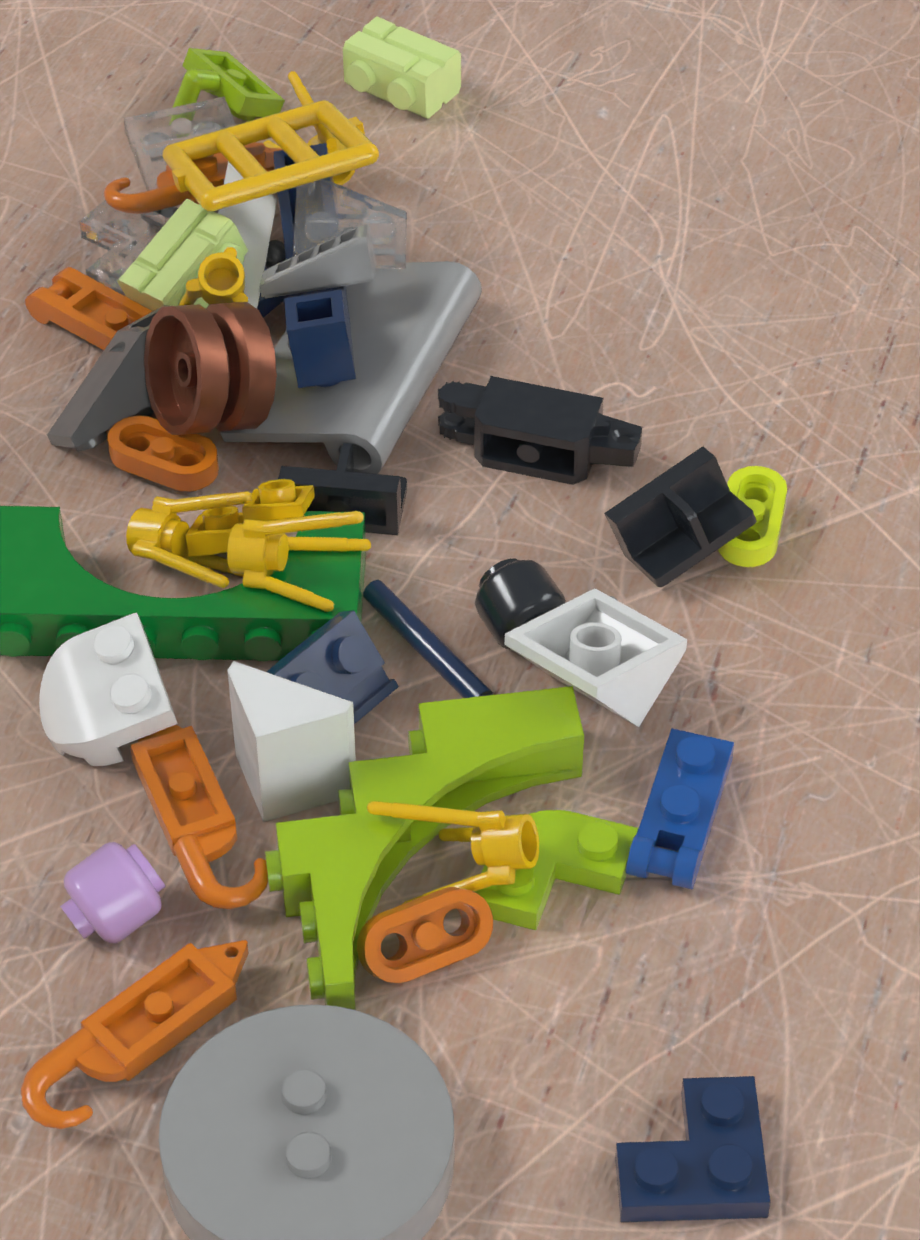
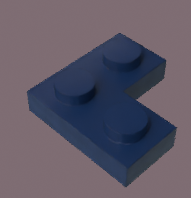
M755 1076L683 1078L681 1097L686 1135L685 1141L616 1143L615 1163L621 1223L768 1218L771 1202Z

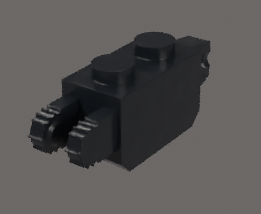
M490 376L487 386L467 382L462 384L460 381H452L451 383L446 382L442 388L438 389L439 408H443L444 411L442 415L438 416L439 434L444 435V438H449V440L455 439L457 442L474 445V457L482 467L574 485L588 478L592 464L634 467L641 449L643 427L603 415L604 398L494 376Z

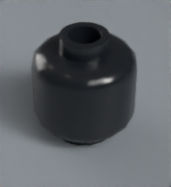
M516 558L500 561L484 573L480 579L479 590L475 600V606L482 621L498 644L510 651L513 650L504 645L505 633L566 603L564 595L542 565L533 560H517Z

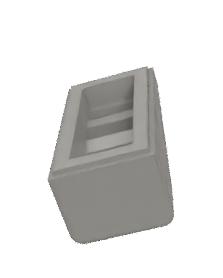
M369 224L354 228L263 271L259 286L261 297L266 299L371 282L375 276L376 260Z

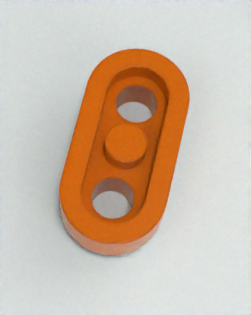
M148 416L124 418L115 423L109 430L108 445L110 459L117 468L175 490L187 492L209 486L218 476L217 448L205 436L199 434L171 435L160 425L157 419Z
M448 887L435 891L370 918L364 924L358 936L357 953L359 960L368 973L386 982L404 983L471 957L481 951L488 943L493 931L492 911L486 900L473 891L459 887ZM457 909L461 916V924L455 932L448 934L443 925L444 917L450 910ZM395 933L399 939V949L392 957L385 958L381 952L382 940L387 935Z

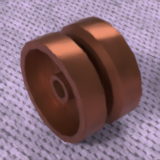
M248 302L210 304L206 309L200 304L161 307L152 318L145 344V380L151 407L160 425L171 435L210 433L214 428L219 431L257 429L267 419L275 396L277 379L276 360L269 328L258 309Z

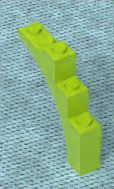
M573 686L419 703V730L408 731L410 755L349 762L350 789L338 790L340 815L276 823L278 850L265 851L269 892L283 890L286 917L300 916L303 942H317L319 956L306 958L311 1000L324 998L325 1005L356 1010L355 974L359 960L357 940L362 927L372 918L383 893L409 859L437 836L441 829L451 825L373 815L368 812L367 805L372 801L475 811L487 803L533 786L582 777L584 732Z

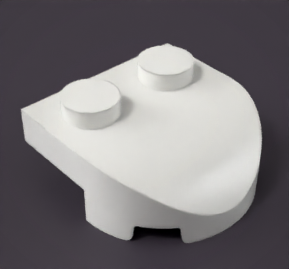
M137 612L67 640L55 651L46 666L40 687V717L49 741L62 756L64 753L75 757L84 758L91 766L116 764L124 761L119 749L120 746L178 724Z

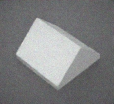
M594 588L505 633L504 645L545 673L567 686H573L574 690L639 727L684 655L687 648V639Z
M233 661L227 671L235 753L263 822L338 801V790L350 789L349 762L356 761L353 702Z

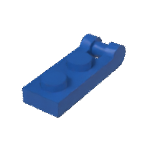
M671 728L637 835L634 836L631 844L626 874L647 879L649 873L672 878V885L693 889L733 759L734 742Z

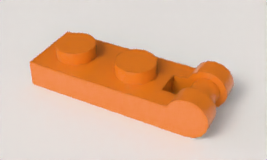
M66 267L56 274L52 279L50 287H39L25 299L29 313L38 322L47 324L52 321L102 350L106 349L118 330L153 312L71 267Z

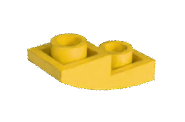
M288 479L271 480L260 484L258 488L253 490L251 493L252 501L243 505L242 512H239L235 506L206 509L197 517L185 534L189 557L227 552L231 529L236 523H244L245 519L270 521L303 517L315 497L314 486H295V482Z

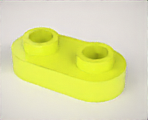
M748 466L735 471L730 476L727 485L736 497L753 510L757 522L719 548L718 552L725 560L734 565L756 567L769 562L776 554L785 511L787 484L778 472L770 468Z

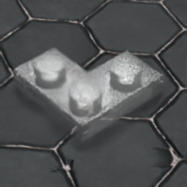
M104 200L79 221L81 238L108 250L107 253L86 269V275L125 296L117 281L138 258L169 218L156 212L143 214L125 213L112 208Z

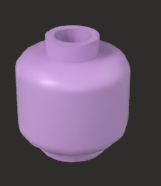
M109 842L66 873L64 887L71 899L60 907L84 939L96 931L104 941L118 943L160 911L162 904L158 892L166 886L135 844L125 849L116 842Z

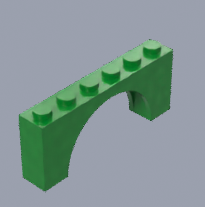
M0 506V655L11 657L53 656L55 651L67 640L137 612L154 658L280 661L339 612L354 610L359 620H362L366 551L289 550L284 570H274L272 575H270L273 578L333 601L334 609L330 612L302 604L266 589L244 587L243 583L220 592L186 598L151 597L118 589L97 579L86 571L74 559L66 547L60 507ZM306 511L304 516L337 512ZM361 512L364 515V519L359 524L298 531L296 537L366 539L365 513Z

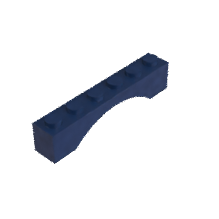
M327 143L310 146L319 156L328 154ZM283 150L273 152L275 169L295 164ZM333 176L277 192L286 260L341 235ZM346 286L288 295V298H284L286 330L298 388L310 386L329 387L341 381L356 379Z

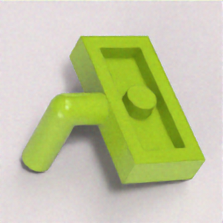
M189 48L182 65L187 72L183 77L167 123L175 129L186 130L201 91H206L220 98L227 104L226 110L231 115L245 121H253L256 117H266L280 113L285 100L230 53Z

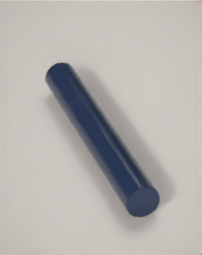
M374 580L365 587L363 597L463 698L494 695L381 580Z

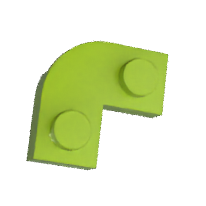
M544 810L530 813L529 815L535 821L539 836V856L536 865L531 869L516 870L514 884L494 885L475 892L488 903L492 911L493 920L537 930L555 879L620 895L627 876L626 867L633 838L637 835L639 828L566 810ZM484 865L481 873L487 871L488 867Z

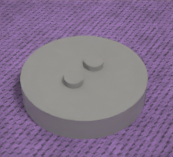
M295 1005L264 1011L242 1019L225 1028L203 1044L184 1064L168 1091L159 1123V1148L169 1204L176 1220L190 1240H422L441 1213L453 1179L455 1162L454 1114L446 1084L433 1061L415 1041L391 1024L363 1012L328 1005Z

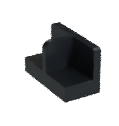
M343 442L336 470L281 466L278 479L292 480L295 482V486H314L315 497L307 511L364 512L365 533L398 535L407 494V479L393 475L354 472L352 443Z
M704 446L604 513L624 556L657 587L667 585L757 522L753 510L730 491L716 457Z

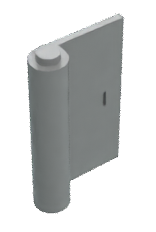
M449 261L376 263L375 276L371 282L346 286L356 379L341 381L329 387L310 386L298 388L286 330L274 348L277 379L274 402L267 419L257 429L221 431L220 434L223 441L324 442L328 454L336 466L338 465L343 442L352 443L354 472L378 474L480 299L482 288L478 277L468 267Z

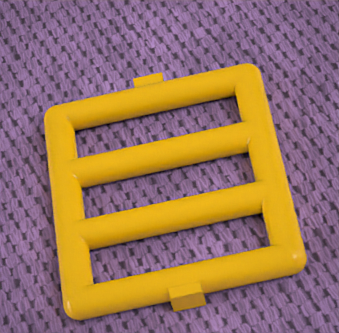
M322 100L170 144L164 148L162 155L164 161L172 170L177 189L181 193L189 191L205 210L212 212L374 164L379 158V150L365 136L363 123L357 117L347 119L331 102ZM322 123L346 149L319 156L295 131ZM272 138L295 164L267 172L244 146ZM222 153L244 179L214 187L193 160Z

